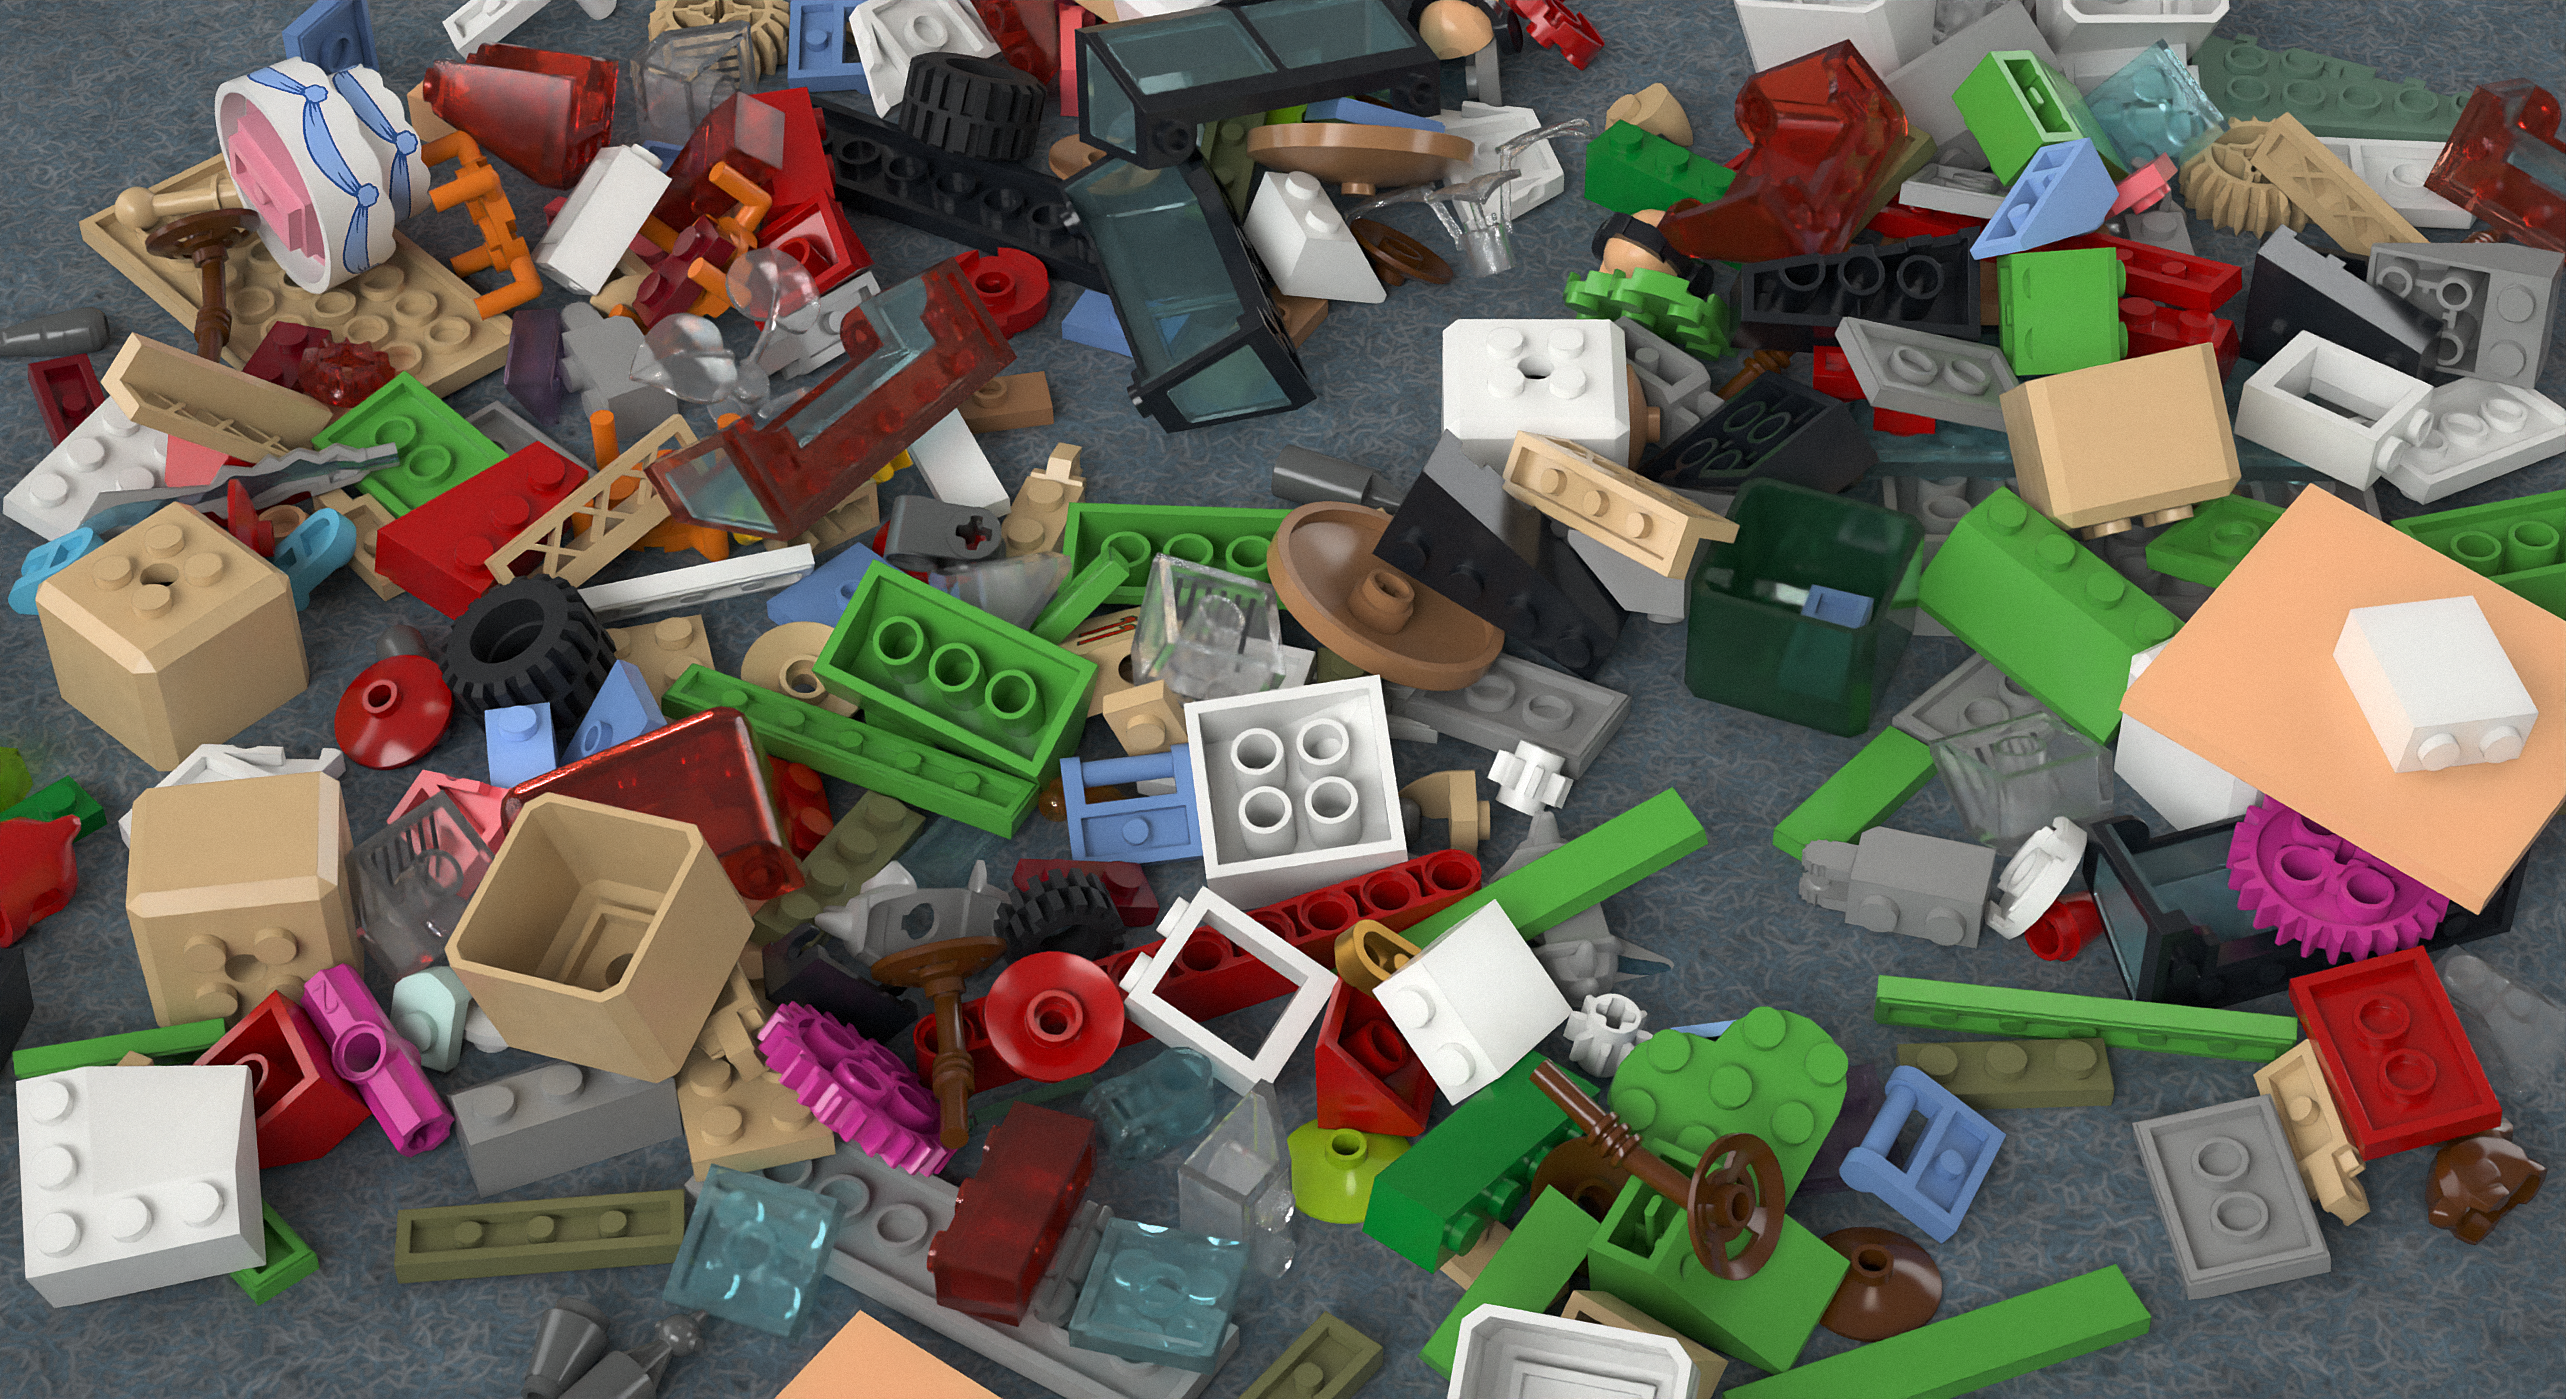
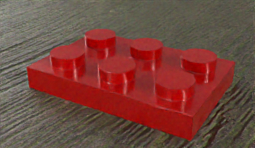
M2424 945L2289 979L2290 1000L2363 1162L2501 1127L2503 1110Z

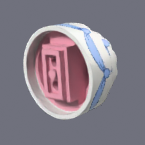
M296 56L224 82L219 86L215 96V120L222 153L229 174L243 207L258 212L261 225L256 231L279 266L286 271L287 275L304 290L313 294H321L388 260L396 249L395 241L392 237L394 226L422 213L430 205L431 198L427 191L430 186L431 175L427 166L421 160L419 136L414 128L405 121L404 109L400 99L392 91L383 87L380 74L373 69L364 68L363 64L360 63L327 76L315 64L304 62L301 57Z

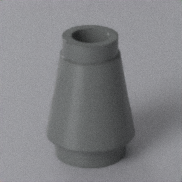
M571 1297L560 1298L553 1309L545 1310L541 1317L521 1396L524 1399H557L582 1378L610 1343L609 1337L606 1334L610 1326L608 1317L592 1304Z

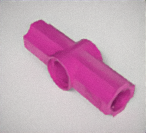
M342 963L331 969H321L304 984L305 992L300 1002L331 1048V1061L335 1071L343 1079L355 1085L400 1154L411 1158L418 1153L434 1150L450 1136L449 1129L455 1118L421 1069V1056L418 1048L411 1041L398 1034L355 968ZM381 1052L378 1062L373 1066L375 1058Z

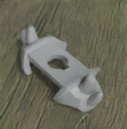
M1541 810L1535 812L1527 840L1518 845L1506 864L1488 880L1489 884L1569 843L1567 839L1560 838L1557 821L1552 812ZM1599 902L1541 933L1542 946L1531 949L1570 1007L1582 1008L1585 997L1589 994L1595 998L1609 994L1619 967L1618 956L1625 953L1620 940L1615 936H1610Z
M895 860L891 861L876 876L861 885L860 894L849 899L846 906L828 905L823 908V913L816 915L814 920L815 924L825 932L843 939L844 947L849 954L870 969L882 957L912 947L961 937L996 936L993 922L1000 919L997 909L1001 902L1012 904L1007 892L988 883L984 860L976 861L967 888H917L912 875ZM928 903L934 911L932 928L922 938L911 939L907 931L901 928L903 915H909L917 905Z

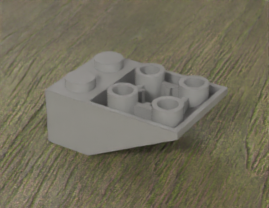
M2373 243L2366 283L2374 288L2381 284L2444 323L2435 371L2534 389L2547 364L2566 254L2509 243Z

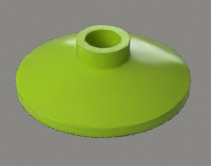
M1316 1118L1297 1128L1285 1140L1283 1147L1281 1146L1282 1154L1281 1150H1279L1278 1159L1276 1160V1172L1280 1189L1282 1191L1283 1186L1284 1195L1286 1198L1288 1196V1201L1310 1217L1337 1224L1362 1223L1365 1220L1375 1176L1410 1149L1411 1146L1404 1136L1366 1133L1348 1128L1338 1130L1318 1128V1120Z

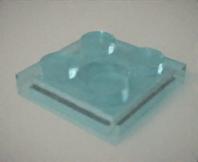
M2163 38L2084 97L2085 102L2127 172L2130 173L2135 172V169L2129 164L2133 157H2141L2150 162L2164 152L2167 153L2175 167L2179 168L2231 129Z
M711 1163L661 1299L672 1306L691 1312L704 1309L711 1318L798 1343L848 1206L836 1198Z
M1110 1217L1068 1327L1070 1347L1212 1375L1251 1263L1250 1244Z

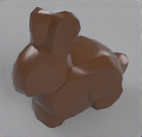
M2504 1117L2501 1119V1127L2430 1144V1146L2442 1149L2438 1150L2432 1160L2426 1179L2425 1201L2428 1205L2429 1223L2437 1228L2449 1230L2455 1238L2467 1244L2477 1245L2494 1231L2500 1219L2506 1216L2517 1204H2527L2537 1195L2545 1181L2548 1169L2537 1160L2529 1158L2522 1148L2512 1143L2513 1125Z

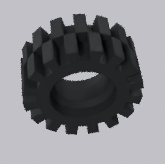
M1060 868L1048 870L1049 880L1040 882L1037 874L1026 879L1030 889L1023 892L1016 886L1009 892L1008 895L1012 904L1001 902L997 909L1000 919L993 922L996 936L1006 940L1008 950L1003 956L1008 967L1023 957L1048 951L1071 953L1093 962L1115 955L1114 951H1123L1125 945L1122 936L1126 934L1125 926L1104 882L1101 883L1098 876L1091 872L1085 877L1082 870L1078 868H1070L1066 878H1064ZM1072 925L1070 928L1063 931L1062 933L1047 937L1049 934L1062 927Z

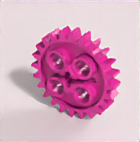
M2265 794L2262 808L2250 805L2247 808L2244 823L2237 822L2226 868L2231 870L2228 888L2241 891L2237 903L2238 909H2257L2253 927L2256 930L2272 925L2276 926L2278 933L2275 944L2278 946L2289 942L2293 938L2301 941L2300 951L2302 957L2307 958L2318 947L2325 949L2329 963L2336 965L2341 952H2350L2354 961L2358 962L2366 960L2369 951H2374L2378 956L2394 953L2397 946L2402 950L2417 947L2420 937L2431 940L2437 923L2444 920L2450 901L2449 898Z
M791 1001L788 1006L782 1003L757 1035V1038L762 1041L758 1049L769 1057L765 1062L766 1065L782 1074L778 1080L782 1085L798 1092L800 1096L796 1101L801 1105L809 1107L819 1122L840 1134L844 1141L850 1142L854 1139L860 1143L867 1156L872 1158L875 1153H878L893 1169H896L900 1164L912 1176H915L919 1171L929 1178L933 1172L938 1175L958 1150L947 1148L940 1141V1105L935 1103L937 1098L933 1091L922 1087L918 1083L921 1077L916 1073L910 1072L909 1068L899 1057L878 1044L874 1038H869L867 1041L861 1037L852 1024L848 1023L844 1027L828 1011L822 1016L810 1004H806L802 1008L796 1002Z

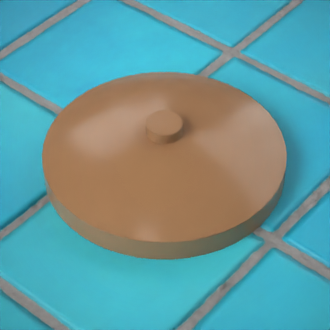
M1344 123L1276 124L1252 128L1247 132L1246 156L1249 159L1285 174L1301 171L1316 177L1320 183L1341 186V195L1345 197L1374 198L1376 188L1430 183L1474 169V142L1440 132Z
M1322 501L1302 505L1291 511L1283 519L1267 550L1269 577L1285 607L1319 642L1343 659L1373 675L1380 674V678L1422 690H1459L1477 683L1486 675L1501 652L1505 632L1372 554L1392 519V515L1353 503Z

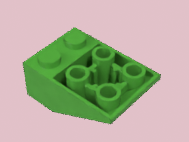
M2031 50L1989 51L1951 96L1964 117L1965 125L1975 136L1990 162L1992 171L2000 179L2004 187L2015 185L2040 147L2090 137L2112 181H2121L2129 176V173L2078 88Z
M2116 247L1997 256L2000 349L2014 375L2061 374L2118 362L2126 357L2128 333L2125 323L2119 322L2118 297L2124 295L2126 273L2122 260H2116Z
M1656 1137L1647 1149L1690 1179L1693 1178L1695 1169L1701 1159L1696 1154ZM1713 1163L1707 1171L1705 1178L1712 1171L1723 1167L1717 1163ZM1634 1175L1630 1176L1587 1246L1590 1291H1606L1669 1328L1773 1375L1792 1370L1851 1268L1849 1260L1785 1214L1782 1231L1775 1250L1767 1263L1756 1274L1739 1281L1717 1278L1703 1267L1695 1254L1689 1235L1687 1211ZM1756 1192V1207H1759V1194ZM1744 1228L1737 1238L1730 1242H1725L1727 1258L1731 1259L1737 1256L1746 1247L1753 1234Z

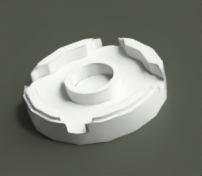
M2063 816L2054 819L2052 826L2056 828L2055 831L2047 826L2042 830L2038 829L2018 850L1999 878L2001 881L1997 886L2005 892L1999 905L1992 900L1990 902L1987 901L1984 914L1985 923L2008 940L2020 936L2042 916L2068 883L2080 862L2087 843V833Z

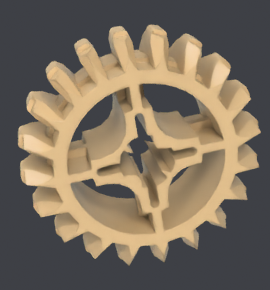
M657 0L655 11L650 13V23L648 24L650 51L654 55V61L660 64L662 74H672L675 83L686 80L698 82L739 75L740 80L711 85L714 90H717L722 83H731L733 87H738L739 82L745 79L758 84L760 73L775 75L776 65L787 64L790 10L789 4L786 1ZM734 30L735 33L734 35L675 44L672 42V39ZM736 41V46L674 55L675 50ZM737 53L735 58L675 66V62ZM738 64V69L679 78H677L676 74Z
M2254 115L2250 121H2240L2235 117H2230L2227 125L2211 122L2208 130L2196 131L2193 141L2187 143L2186 151L2182 154L2178 183L2180 184L2179 193L2185 197V207L2196 209L2197 220L2212 218L2214 230L2221 229L2226 225L2233 227L2236 237L2243 230L2253 231L2258 240L2266 231L2274 233L2281 223L2297 233H2302L2306 223L2316 224L2250 163L2251 158L2273 126L2276 118L2270 122L2258 121Z

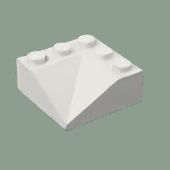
M1380 674L1184 704L1205 872L1209 890L1239 910L1254 909L1408 861Z
M247 1065L89 1066L16 1081L26 1280L54 1308L84 1304L266 1265L252 1071Z

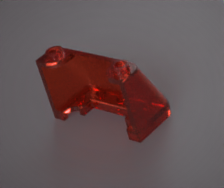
M1849 39L1750 75L1737 95L1734 115L1737 126L1751 142L1753 148L1723 198L1704 205L1699 200L1693 198L1676 201L1667 209L1657 228L1681 255L1693 258L1750 264L1817 252L1820 256L1841 253L1906 141L1908 121L1905 111Z
M487 41L479 46L476 54H468L466 63L455 62V60L448 58L435 59L433 68L428 67L424 76L423 100L424 102L431 103L433 114L455 129L470 135L481 147L540 187L567 191L578 184L581 170L593 161L599 150L610 147L619 60Z
M719 706L706 709L524 781L511 788L501 802L500 818L505 838L524 804L542 794L550 792L697 825L739 895L747 899L768 900L806 886L788 798L752 723L744 713L735 708Z

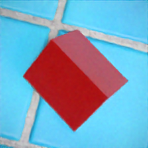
M824 188L755 234L757 250L749 245L746 260L754 266L744 287L750 291L752 296L749 308L755 326L762 333L777 322L875 264L832 196Z
M1337 972L1339 979L1333 986L1315 1048L1318 1128L1334 1130L1348 1128L1366 1133L1416 1137L1426 1129L1437 1083L1382 1004L1356 987L1346 983L1339 972Z

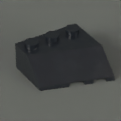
M1766 370L1642 465L1635 473L1653 482L1677 488L1725 491L1754 495L1756 498H1831L1835 494H1842L1856 487L1864 479V472L1878 462L1879 458L1843 401L1773 371Z

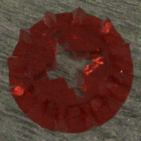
M345 336L342 342L334 343L329 339L322 338L318 347L304 349L302 361L298 365V380L302 388L316 400L335 407L354 408L394 379L396 369L390 366L389 354L383 351H373L370 341L355 344L351 343L347 336ZM341 367L352 368L351 379L345 378V372H342Z

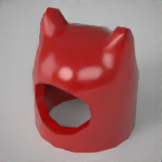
M71 814L51 822H44L19 816L0 822V948H8L23 938L26 931L32 925L47 916L61 911L75 896L79 875L72 843L81 830L79 817Z

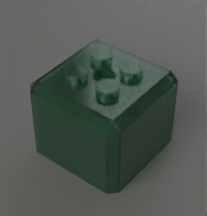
M1763 476L1742 482L1724 517L1740 525L1734 544L1712 540L1691 581L1684 683L1693 696L1848 739L1864 734L1869 730L1914 631L1926 529L1915 515ZM1812 584L1873 598V610L1869 624L1854 629L1801 615Z

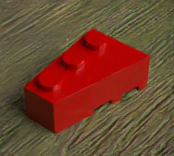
M800 87L740 96L742 130L750 170L756 180V185L766 191L772 199L771 208L761 220L762 229L823 188L832 196L844 215L841 201L836 202L833 188H836V176L832 155H824L821 141H827L823 111L821 107L812 108L808 88Z
M536 441L378 529L374 572L388 577L395 585L455 621L458 616L465 614L469 609L467 606L477 597L481 599L489 593V589L499 584L484 561L586 483L589 471L540 441ZM571 516L563 521L561 538L572 527ZM548 533L535 544L547 545ZM526 550L507 566L515 578L523 575L528 576L544 559L546 552Z

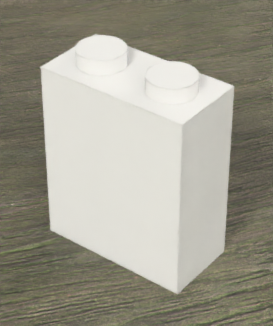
M2473 595L2350 609L2333 652V657L2395 773L2419 770L2437 771L2452 766L2485 762L2501 763L2519 758L2539 712Z
M1496 899L1447 929L1372 990L1452 1106L1501 1077L1569 1017L1571 1011H1573Z

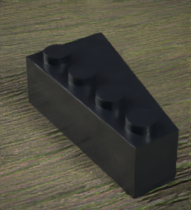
M1980 226L1962 228L1958 230L1957 234L1933 238L1931 234L1907 237L1903 243L1873 247L1872 243L1849 247L1847 252L1820 256L1817 252L1744 264L1741 266L1730 290L1729 348L1814 353V346L1841 347L1835 332L1843 317H1853L1977 343L1981 337L1980 259L1974 260L1970 249L1980 236Z
M1446 428L1394 513L1372 554L1585 680L1590 681L1617 642L1631 611L1624 610L1572 546L1568 547L1552 532L1550 528L1552 521L1535 506L1529 511L1502 488L1506 480L1488 464H1485L1480 469L1460 451L1463 442Z

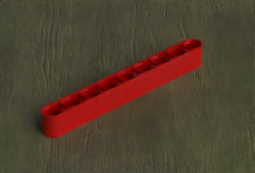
M1440 850L1255 909L1245 914L1327 970H1331L1336 967L1335 940L1342 932L1363 919H1371L1398 934L1481 890L1482 869L1479 861L1473 855L1463 850ZM1205 925L1194 929L1152 993L1196 1023H1200L1295 992L1299 986L1211 926ZM1167 938L1093 961L1114 982L1123 1003L1130 994L1118 986L1141 951L1153 959ZM988 995L962 1003L966 1052L974 1060L975 1090L973 1094L1026 1078L1009 1068L998 1057L989 1042L985 1028V1007ZM935 1012L923 1017L915 1026L913 1032L917 1074L921 1077L919 1084L933 1091L932 1063L935 1056L939 1053ZM1125 1017L1124 1030L1117 1049L1154 1038V1036ZM1048 1019L1040 1024L1041 1029L1051 1035H1060L1066 1030L1065 1026L1056 1019Z

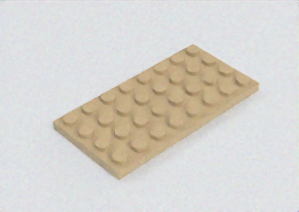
M220 153L148 189L155 195L209 187L214 174L222 173L226 178L231 176L223 153ZM115 205L79 221L83 241L194 333L197 312L203 306L202 269L195 268L193 259H167L149 254L145 246V240L151 233L171 222L215 209L160 217L151 229L143 231L141 228H135L136 232L124 228L119 223L115 215ZM232 227L238 229L240 233L245 230L244 228ZM395 227L392 237L395 241L396 249L388 260L321 294L310 293L297 285L273 258L257 231L243 242L227 250L229 259L224 262L226 303L233 318L229 342L222 348L221 357L236 370L242 371L276 321L298 323L331 330L334 350L304 392V395L323 401L332 411L333 415L323 430L403 371L408 372L439 399H442L531 352L532 349L529 332L506 314L500 313L482 321L473 299L481 295ZM185 237V238L180 239V240H178V241L184 242V241H186L187 239H186V237Z

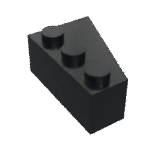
M2281 223L2256 254L2239 357L2266 364L2302 330H2305L2425 383H2429L2434 376L2444 323L2381 284H2378L2375 288L2344 270L2343 268L2346 263L2334 255L2329 254L2325 258L2295 239L2297 233Z

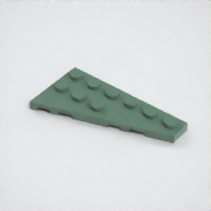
M2240 33L2237 34L2235 41L2210 35L2201 48L2189 59V65L2199 66L2201 130H2208L2211 122L2227 125L2230 117H2235L2240 121H2250L2254 115L2258 121L2270 122L2289 112L2315 137L2514 145V158L2529 159L2533 141L2529 107L2467 91L2455 93L2452 97L2425 89L2427 81L2406 76L2403 84L2375 78L2377 68L2295 47L2287 49L2283 53L2270 51L2257 46L2258 38ZM2196 131L2190 132V135H2195Z

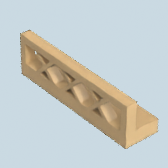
M2289 112L2276 119L2250 160L2253 166L2347 252L2370 256L2373 243H2431Z
M134 332L130 334L100 382L130 421L253 464H257L267 454L280 458L297 447L313 450L311 439L323 431L333 415L332 411L323 401ZM298 459L283 470L276 472L293 476L328 467L325 463L319 465Z
M673 414L490 556L484 563L497 582L504 586L515 578L507 566L510 562L526 550L546 552L544 563L527 576L528 579H531L537 573L549 574L552 579L558 576L562 577L571 586L578 588L720 476L721 473L682 415ZM674 435L686 453L657 474L655 473L658 447ZM643 459L642 471L631 469ZM622 475L640 478V485L637 491L611 511L607 510L611 484ZM596 496L594 508L583 506ZM574 512L593 515L592 526L564 548H560L563 521ZM548 533L547 545L535 544Z
M1518 430L1502 478L1506 480L1502 488L1512 497L1532 507L1535 506L1541 512L1667 578L1685 580L1699 538L1734 544L1740 525L1564 438Z

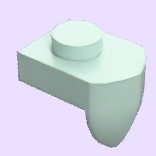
M436 966L424 969L404 977L396 983L390 1022L401 1037L411 1041L418 1048L422 1066L447 1072L455 1068L459 1063L468 1001L473 997L450 966Z

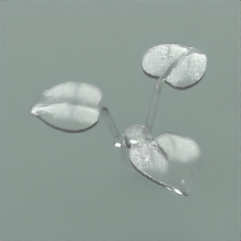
M1570 119L1527 131L1494 148L1496 155L1500 154V171L1483 174L1472 179L1469 183H1456L1435 192L1433 191L1435 189L1434 183L1393 189L1360 201L1344 212L1342 219L1349 228L1354 219L1361 217L1372 209L1396 202H1426L1432 207L1453 237L1457 251L1465 249L1474 279L1518 266L1509 238L1510 234L1515 233L1511 221V180L1521 177L1522 173L1520 169H1511V161L1539 140L1559 136H1578L1592 140L1590 125L1584 119ZM1499 186L1500 223H1498L1495 212L1484 215L1481 204H1486L1491 194ZM1457 200L1469 202L1474 219L1463 222L1466 234H1463L1441 203L1442 201Z
M765 247L746 252L732 263L726 275V292L734 307L751 320L765 322L764 329L743 366L735 367V353L730 349H723L721 333L712 322L688 313L669 315L659 321L640 343L629 373L631 381L655 386L691 403L708 405V411L716 423L721 415L735 413L741 417L743 429L751 423L757 414L767 419L775 410L804 400L795 412V419L801 431L808 439L819 441L835 453L864 459L869 456L868 449L873 444L890 437L889 418L881 400L872 390L852 379L837 376L829 377L822 382L818 391L804 386L773 400L769 399L771 393L769 377L757 364L774 335L776 326L794 335L805 334L816 322L821 307L817 285L808 270L795 258L778 249Z

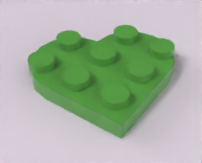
M1635 267L1632 278H1626V273L1619 269H1615L1614 274L1589 270L1586 281H1581V276L1574 272L1569 274L1563 292V300L1566 307L1577 312L1575 319L1611 320L1614 322L1622 316H1626L1663 340L1686 345L1685 352L1707 361H1718L1720 354L1737 358L1740 348H1729V308L1727 304L1716 294L1709 295L1707 302L1693 296L1687 291L1690 281L1663 272Z
M1761 1006L1750 1011L1747 1016L1732 1022L1716 1041L1689 1032L1680 1033L1673 1029H1664L1657 1032L1651 1039L1638 1044L1620 1063L1611 1083L1607 1102L1608 1105L1610 1104V1112L1616 1111L1620 1115L1619 1125L1628 1122L1632 1126L1631 1136L1639 1133L1644 1137L1642 1146L1648 1149L1656 1137L1702 1157L1714 1141L1726 1134L1742 1132L1758 1136L1769 1145L1779 1162L1784 1179L1786 1209L1839 1115L1847 1090L1846 1072L1848 1070V1058L1842 1048L1834 1043L1832 1037L1811 1019L1787 1010H1776L1772 1007ZM1729 1152L1718 1157L1714 1163L1724 1167ZM1749 1163L1746 1169L1751 1175L1755 1191L1759 1194L1757 1178Z

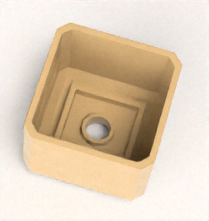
M2212 342L2047 376L2024 382L1999 395L2021 499L2065 533L2081 530L2083 541L2132 530L2130 519L2142 517L2144 528L2194 517L2192 506L2229 496L2241 478Z
M176 501L172 502L38 585L35 602L61 698L157 771H173L202 744H223L308 689L310 671L289 576L190 505Z
M321 771L195 783L147 788L133 802L126 911L158 1026L162 1028L224 1018L232 1029L275 990H278L303 1007L300 1000L305 992L304 984L321 969H331L342 963L355 968L364 981L365 918L355 865L356 855L340 781Z
M547 792L524 804L444 949L451 968L509 1047L652 1083H659L680 1072L755 924L748 907L697 825Z

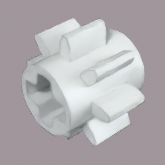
M1520 740L1515 754L1499 749L1487 777L1501 785L1495 800L1531 816H1534L1538 810L1544 811L1546 804L1562 809L1574 781L1560 774L1566 758L1524 740Z
M1590 994L1587 995L1581 1012L1571 1011L1563 1034L1567 1039L1574 1041L1569 1059L1577 1061L1582 1069L1595 1077L1606 1078L1614 1076L1618 1066L1638 1044L1653 1037L1649 1032L1642 1030L1647 1012L1645 1010L1640 1011L1633 1001L1619 994H1604L1597 998Z

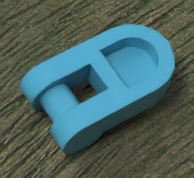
M324 508L312 514L275 546V557H265L267 561L289 576L297 612L305 610L309 605L310 597L308 593L337 568L347 564L356 550V526L351 520L335 509Z
M83 527L31 550L27 554L21 568L23 577L15 581L9 594L8 602L11 608L18 614L39 615L35 602L38 585L102 546L105 542L92 528Z

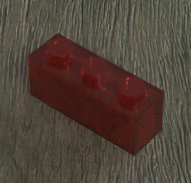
M1014 1101L1002 1126L994 1125L990 1129L983 1148L982 1164L975 1178L967 1177L961 1184L955 1203V1216L947 1231L939 1230L931 1242L927 1257V1270L934 1274L937 1305L1019 1327L1098 1168L1095 1121Z

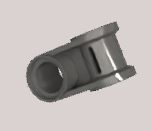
M900 495L895 497L883 559L892 566L909 571H934L972 578H986L995 574L1003 566L1006 559V543L1002 537V527L999 520L990 510L982 507L940 502L923 496ZM976 535L986 536L987 541H980L977 550H968L967 545L975 542Z

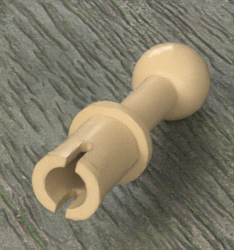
M218 173L212 176L209 187L155 195L144 187H130L118 196L115 202V215L124 228L136 232L135 228H141L143 231L151 229L160 217L211 209L244 207L231 177L226 178L222 173Z

